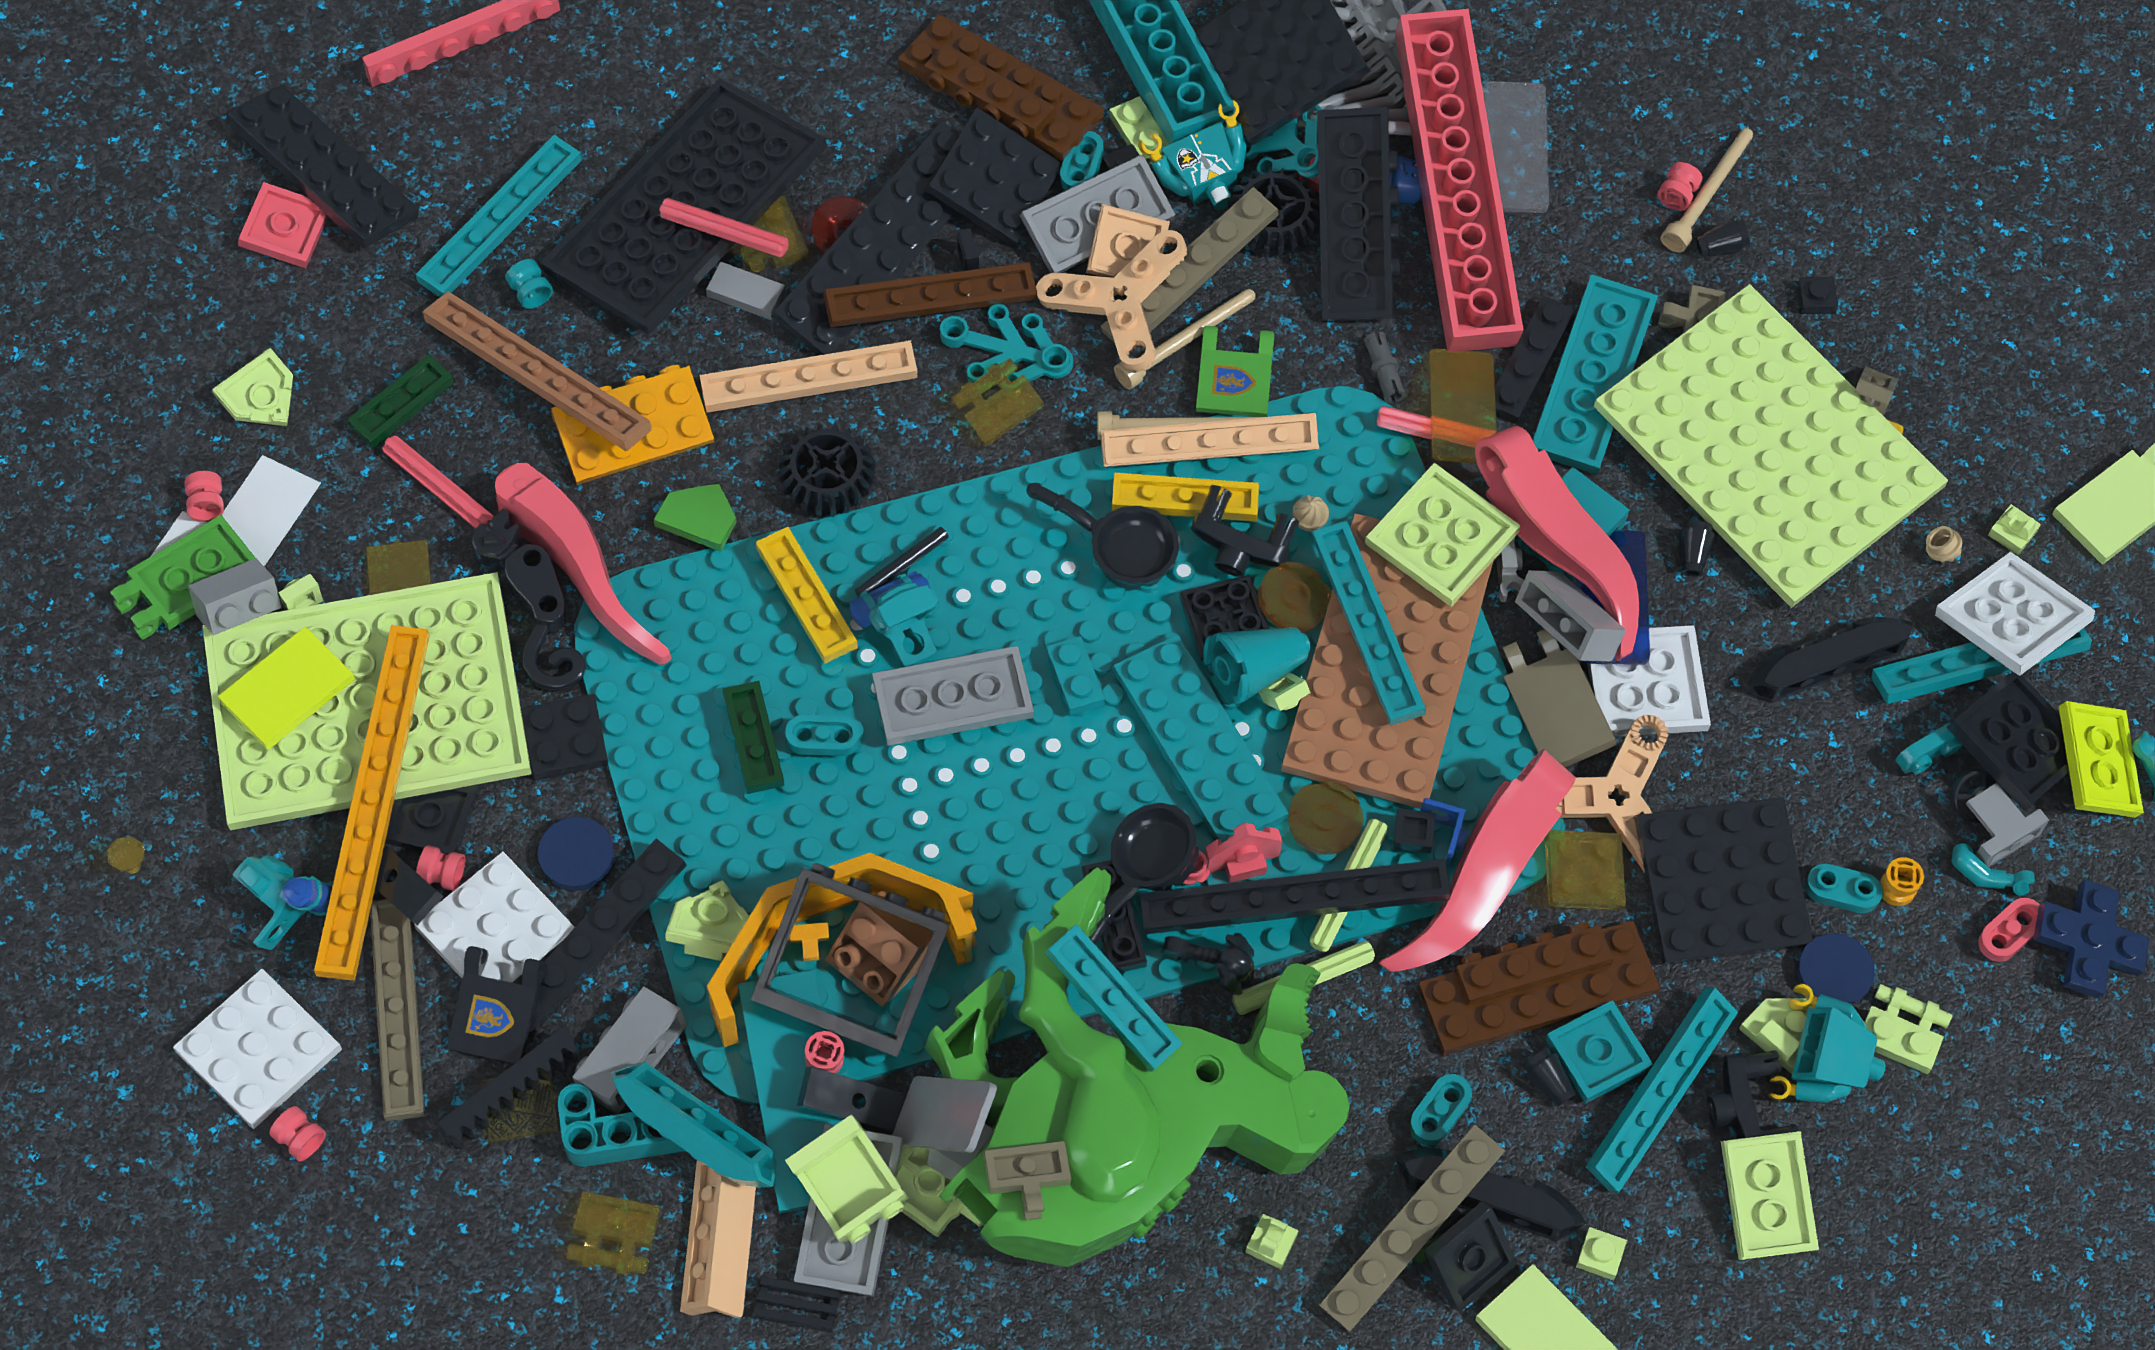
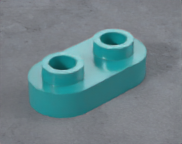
M1088 131L1081 143L1076 148L1074 147L1064 158L1060 170V181L1065 191L1098 175L1102 156H1104V144L1102 138L1097 133ZM1084 151H1089V152H1091V154H1088V155H1087V154L1082 153V152H1084Z
M801 714L793 717L785 728L788 747L793 752L802 755L846 756L855 752L861 741L859 725L854 719L847 716ZM802 734H808L811 736V738L807 741H801L798 739V737ZM841 735L848 737V740L843 743L837 742L835 739Z
M1950 723L1913 743L1897 756L1895 762L1904 774L1913 772L1914 775L1920 774L1932 765V760L1940 755H1943L1945 758L1949 757L1963 746L1946 728Z
M1831 864L1815 866L1805 881L1806 892L1815 902L1863 914L1873 911L1883 896L1882 885L1874 876ZM1828 877L1832 880L1833 884L1826 885L1822 882L1821 878ZM1858 887H1866L1870 894L1861 893Z
M1456 1074L1444 1075L1436 1081L1415 1109L1410 1120V1132L1417 1142L1431 1146L1439 1144L1445 1139L1470 1104L1472 1089L1468 1081ZM1452 1093L1456 1095L1458 1100L1456 1102H1448L1444 1095ZM1430 1122L1435 1126L1436 1130L1428 1132L1423 1129L1422 1124Z

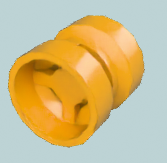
M1902 857L1893 860L1888 865L1879 881L1883 888L1882 899L1893 906H1905L1913 900L1924 880L1923 869L1919 863L1913 859Z

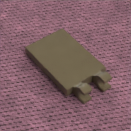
M1544 629L1537 632L1539 642L1547 658L1529 666L1526 665L1516 642L1503 647L1506 659L1513 673L1503 677L1538 753L1545 749L1560 764L1567 767L1617 745L1616 739L1577 658L1568 649L1561 651L1556 639Z

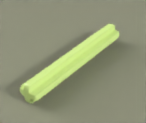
M1376 819L1368 821L1344 870L1370 868L1387 834V825ZM1347 912L1321 915L1310 937V946L1321 952H1327Z
M1362 941L1306 965L1314 967L1315 970L1321 973L1315 983L1317 985L1373 962L1375 953L1368 941ZM1281 975L1243 990L1241 995L1234 994L1232 1001L1238 1014L1244 1015L1261 1008Z

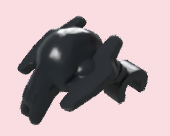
M1235 933L1234 935L1227 934L1225 940L1229 946L1220 951L1210 947L1190 944L1188 941L1174 936H1168L1164 940L1161 953L1164 955L1168 953L1179 955L1177 959L1179 963H1187L1188 959L1203 960V962L1211 964L1217 963V970L1220 976L1219 985L1230 993L1241 995L1243 990L1239 983L1241 982V986L1245 987L1254 978V951L1240 933Z

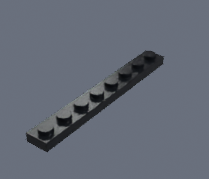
M1445 859L1141 893L1140 898L1144 934L1146 935L1450 900L1446 862Z

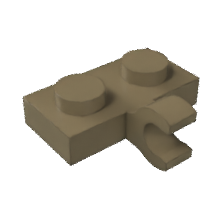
M1692 285L1688 295L1687 307L1665 302L1663 312L1659 314L1658 326L1667 329L1683 327L1682 334H1684L1724 304L1727 292Z
M1065 1141L984 1150L983 1159L989 1195L1022 1191L1025 1221L1042 1218L1041 1211L1044 1210L1040 1188L1070 1185L1071 1174Z

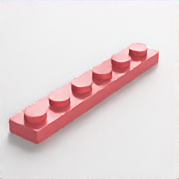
M502 0L363 56L362 59L367 78L372 87L391 82L396 77L413 70L423 69L428 64L445 57L455 56L462 50L477 44H484L504 33L516 31L522 26L538 19L548 18L553 13L560 11L559 0Z

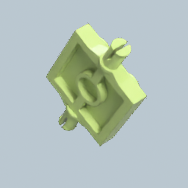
M903 1146L897 1181L909 1198L902 1203L905 1208L901 1212L937 1238L950 1221L960 1214L980 1227L982 1223L958 1198L945 1203L939 1197L951 1180L927 1165L929 1149Z

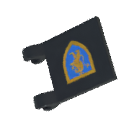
M469 946L465 952L464 974L446 1049L515 1064L524 1057L537 995L547 965L544 961L527 959L523 966L522 985L484 977L481 974L487 963L488 950Z

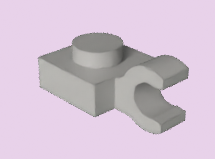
M1515 538L1496 557L1498 584H1500L1498 595L1501 602H1506L1507 590L1515 589L1519 592L1524 582L1516 574L1517 570H1522L1521 548L1516 549Z

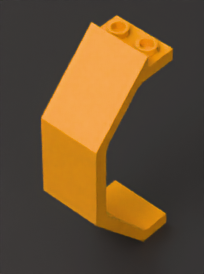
M872 853L829 866L836 870L835 878L849 882L850 876L872 884L870 891L876 894L881 891L885 893L890 891L908 898L907 906L919 911L922 910L923 905L944 912L943 920L950 922L945 936L957 966L972 961V947L977 945L973 933L977 931L973 918L972 892ZM798 877L766 888L707 985L711 1013L724 1048L739 1043L735 1014L731 1006L739 993L738 984L747 981L776 936ZM811 882L796 923L860 901Z

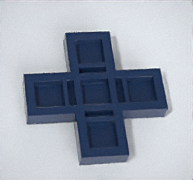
M2085 879L2078 884L2074 911L2047 901L2039 905L2034 940L2068 952L2063 987L2098 999L2105 994L2109 967L2135 976L2145 972L2149 937L2115 926L2120 891Z

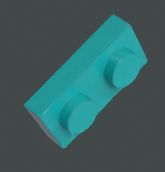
M1078 636L1047 645L1046 655L1069 715L1104 706L1105 697L1082 637Z

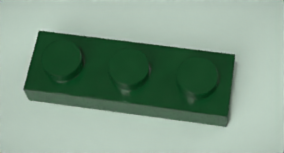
M428 354L347 419L348 425L373 449L454 384L453 376Z
M755 681L723 688V696L747 794L784 786V778L760 682Z

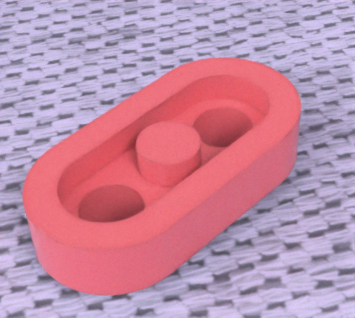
M2030 898L2014 900L1980 934L1978 944L1982 954L1996 962L2007 961L2034 937L2040 904ZM2017 917L2025 918L2028 925L2020 924ZM1992 940L2001 942L2003 948H1996L1992 944Z

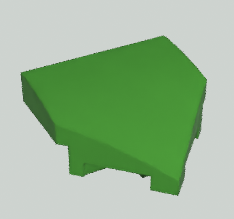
M719 484L670 492L654 518L655 527L722 552L736 524V517Z

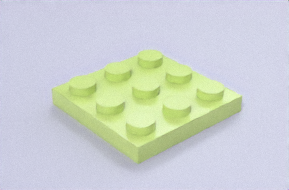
M1434 463L1366 536L1365 544L1452 607L1519 533L1521 525Z

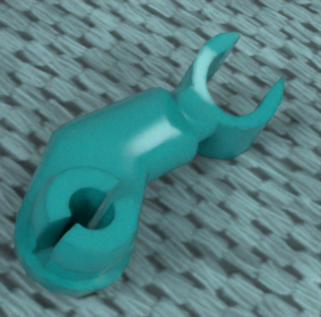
M1958 844L1953 848L1951 859L1953 866L1977 887L2005 889V886L2013 887L2015 894L2025 896L2030 891L2029 883L2035 882L2034 873L2030 870L2010 874L2006 873V870L1990 869L1973 853V849L1968 844Z

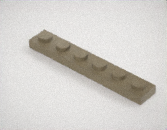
M1254 187L1187 247V256H1184L1183 262L1180 261V264L1170 271V275L1141 303L1150 332L1278 216V209ZM1107 320L1101 325L1102 332L1115 343Z
M1474 1125L1319 1306L1350 1333L1503 1155L1505 1150L1479 1127Z

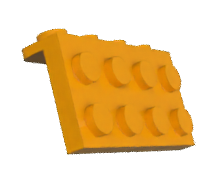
M672 365L660 370V375L646 379L645 375L636 376L628 379L625 382V386L612 389L611 386L600 387L601 390L650 420L651 431L628 451L619 448L558 407L551 408L552 418L557 426L576 485L714 443V436L689 366L680 368V365Z

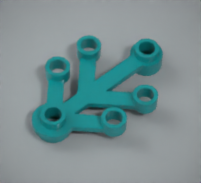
M1316 105L1302 114V118L1306 122L1305 144L1297 138L1298 117L1273 132L1274 136L1265 137L1254 145L1248 141L1247 137H1244L1246 147L1251 144L1250 151L1245 154V160L1251 161L1259 153L1289 149L1294 156L1277 160L1271 157H1264L1259 161L1257 171L1263 175L1266 172V168L1272 164L1271 170L1273 173H1279L1284 168L1285 172L1298 171L1300 175L1306 178L1319 176L1318 117L1316 116L1311 120V115L1314 111L1324 109ZM1316 157L1313 164L1309 166L1310 161Z
M995 304L989 308L988 323L992 327L998 328L1005 340L968 330L967 322L959 316H950L941 322L940 339L946 346L958 348L964 344L999 354L983 362H973L967 367V381L972 386L979 387L984 385L989 375L1020 361L1033 363L1018 372L1009 371L1002 375L1001 391L1005 395L1015 396L1020 393L1022 385L1044 375L1053 379L1063 378L1073 368L1071 352L1063 345L1053 344L1043 328V320L1038 314L1029 313L1025 315L1022 319L1021 330L1025 336L1034 338L1039 349L1026 346L1009 318L1008 308L1002 304ZM1000 313L1004 315V317L1001 319H996L993 317V315ZM1028 323H1036L1038 326L1036 328H1029L1026 325ZM951 333H957L960 336L950 337L948 335ZM1052 361H1059L1061 364L1052 365L1050 363ZM975 371L983 373L981 377H974L971 374ZM1008 381H1015L1017 385L1010 387L1007 386L1005 383Z

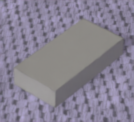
M720 262L706 288V293L709 298L772 320L771 315L779 306L786 290L784 284Z

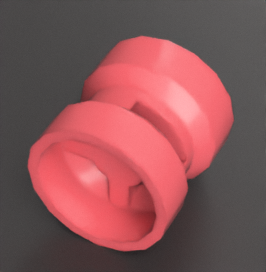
M1685 162L1672 164L1667 173V181H1664L1658 190V199L1670 209L1677 211L1686 210L1693 200L1692 192L1697 191L1702 182V174L1691 164Z
M197 471L188 475L184 481L185 492L189 496L186 501L187 515L191 519L204 522L211 521L222 515L224 505L223 499L220 496L222 492L221 477L211 471Z
M427 845L420 855L416 872L429 884L433 882L440 883L443 889L454 891L459 887L462 880L466 861L465 855L457 852H451L446 855L441 853L439 848Z
M821 1031L812 1035L805 1047L806 1067H814L835 1074L840 1071L844 1060V1045L839 1036L829 1031Z
M298 1106L290 1107L284 1111L273 1123L269 1132L270 1136L278 1144H286L289 1147V1153L297 1161L309 1158L317 1151L326 1137V1132L318 1124H311L307 1121L306 1113Z

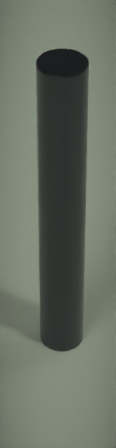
M942 527L937 528L855 589L856 595L859 597V594L864 591L869 593L889 583L949 538L947 532Z

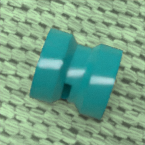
M533 259L522 260L514 264L505 276L510 288L518 292L517 299L525 309H533L543 305L553 294L551 284L546 278L541 277V269Z

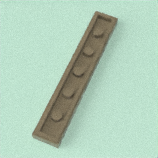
M387 898L372 900L370 916L385 1121L425 1117L411 920Z

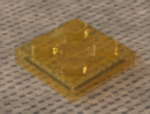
M1550 830L1545 836L1548 907L1622 910L1626 906L1621 834Z

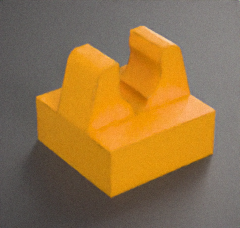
M828 922L794 925L790 935L791 944L802 943L804 961L819 960L818 941H829Z

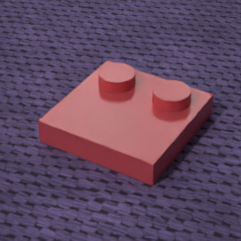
M263 182L239 236L238 245L306 269L328 216L307 196Z

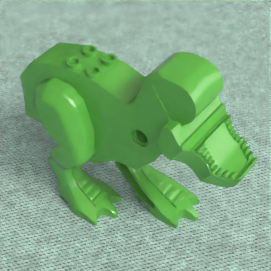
M1098 867L1052 906L1053 910H1051L1050 914L1054 918L1044 926L1042 931L1040 932L1033 925L1026 932L1022 943L1025 983L1019 1018L1023 1023L1036 1031L1045 1046L1047 1054L1020 1077L1002 1078L996 1077L993 1073L989 1072L986 1056L990 1050V1042L995 1037V1030L999 1028L1000 1020L1004 1018L1007 1012L1008 1003L1015 985V975L1009 969L1004 972L1001 968L956 1006L954 1015L957 1019L949 1025L945 1032L937 1025L930 1031L924 1046L939 1066L943 1078L988 1081L997 1086L985 1123L993 1128L982 1152L951 1180L939 1197L945 1203L958 1198L984 1225L980 1235L994 1249L1016 1258L1063 1267H1070L1126 1242L1132 1235H1135L1138 1239L1142 1238L1155 1225V1220L1163 1211L1168 1214L1184 1198L1182 1195L1191 1186L1187 1180L1207 1147L1226 1146L1280 1175L1301 1173L1329 1146L1347 1120L1350 1107L1347 1093L1337 1079L1321 1071H1304L1305 1064L1301 1045L1305 1037H1308L1312 1032L1309 1029L1310 1024L1307 1023L1309 1020L1306 1016L1308 1013L1306 1010L1308 1006L1307 1001L1310 998L1309 994L1321 975L1320 972L1311 966L1297 963L1286 967L1257 1014L1252 1026L1251 1036L1246 1044H1238L1199 1028L1165 1023L1183 1044L1152 1072L1146 1068L1120 1037L1116 1038L1089 1027L1074 1012L1068 1002L1067 988L1069 980L1044 952L1076 924L1088 937L1095 932L1096 925L1105 916L1104 902L1111 882V875L1105 869L1101 871ZM1065 1141L1071 1182L1070 1185L1040 1188L1044 1210L1041 1211V1219L1025 1221L1022 1191L989 1195L983 1159L984 1150Z

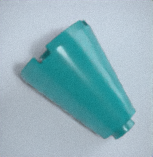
M1295 627L1216 633L1209 636L1204 644V664H1211L1214 674L1208 677L1217 696L1225 704H1241L1306 662L1310 652V642L1306 634Z

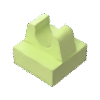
M2010 505L1991 528L1988 536L2016 555H2019L2036 534L2041 524L2020 511L2017 507Z
M1262 1214L1245 1253L1282 1269L1299 1230L1288 1226L1278 1219Z

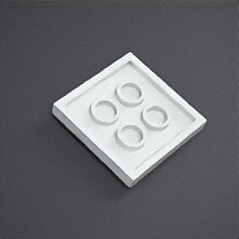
M2009 552L1937 605L1935 616L2020 676L2091 623L2094 619L2095 610L2018 556Z
M1694 625L1637 629L1633 651L1627 657L1619 661L1615 659V656L1612 661H1587L1591 689L1614 736H1626L1629 728L1637 718L1651 714L1665 722V726L1668 728L1667 733L1709 730L1711 724ZM1641 726L1638 731L1640 735L1657 734L1650 726Z
M504 852L500 853L439 902L418 926L414 923L416 930L461 978H463L466 949L469 946L484 948L489 953L481 976L516 984L522 982L523 966L527 959L545 961L575 928Z
M263 969L259 970L173 1046L175 1052L253 1130L342 1050L340 1044Z

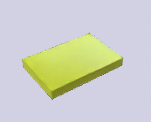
M305 626L218 695V698L229 712L269 750L351 684L355 677Z
M2070 701L2059 705L2075 809L2134 818L2143 814L2126 710Z

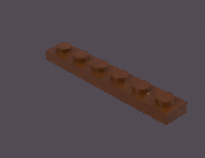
M1030 262L830 288L825 289L823 297L830 327L986 307L995 304L1035 300L1037 290Z

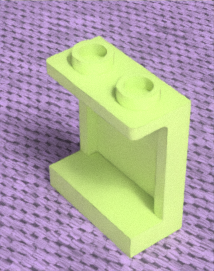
M852 1114L785 1160L792 1172L799 1178L834 1231V1235L841 1243H845L848 1240L851 1244L858 1242L871 1232L869 1225L881 1217L884 1221H887L896 1216L905 1208L902 1203L909 1198Z

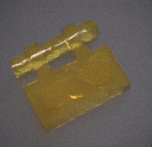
M785 196L779 197L753 225L754 227L787 237L789 248L785 255L778 257L741 244V255L744 262L749 263L752 272L762 271L765 268L763 260L770 257L775 268L809 258L808 249Z
M1011 358L1000 365L995 363L987 369V374L974 383L967 382L961 386L962 391L951 398L958 410L968 403L975 407L964 416L985 447L1044 407V402L1024 375L1012 383L1008 379L1010 374L1018 370ZM997 384L1001 390L987 400H984L981 394Z
M582 1191L573 1225L574 1234L587 1236L585 1246L570 1243L567 1259L579 1261L581 1266L594 1268L595 1265L615 1268L616 1273L629 1275L630 1272L646 1274L648 1258L634 1256L636 1246L652 1249L661 1213L660 1206ZM601 1239L622 1243L620 1253L599 1249Z

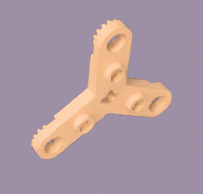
M1173 230L1163 231L1156 235L1114 278L1050 273L1042 277L1037 283V297L1047 309H1065L1068 312L1106 315L1118 355L1125 368L1130 369L1132 372L1134 370L1140 372L1141 369L1144 371L1146 367H1151V363L1155 361L1156 350L1141 303L1170 275V271L1176 265H1179L1180 261L1183 262L1184 256H1187L1188 251L1186 243L1180 233ZM1171 242L1172 244L1176 243L1177 248L1172 253H1161L1163 245L1166 246V243L1171 244ZM1060 285L1063 287L1062 291L1056 296L1050 297L1046 294L1048 288L1051 289V286ZM1117 294L1120 296L1126 295V299L1124 301L1120 299L1115 301L1114 296ZM1137 346L1138 348L1142 346V348L1146 349L1145 353L1139 358L1132 359L1128 356L1130 351H1133L1132 348L1137 349Z
M1652 714L1637 718L1631 725L1606 777L1575 778L1573 786L1555 808L1562 814L1560 818L1607 817L1644 873L1635 818L1637 815L1652 813L1640 794L1668 738V728L1665 726V722H1662L1659 717H1655ZM1641 726H1650L1656 731L1657 741L1655 743H1645L1644 740H1641L1642 738L1639 737L1640 733H1638ZM1614 788L1618 789L1620 795H1626V799L1620 803V806L1616 805L1615 799H1609L1608 797L1614 791Z

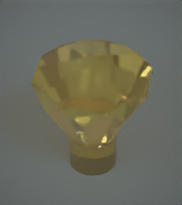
M132 836L116 839L107 850L108 862L117 870L126 871L129 874L137 873L145 856L143 843Z

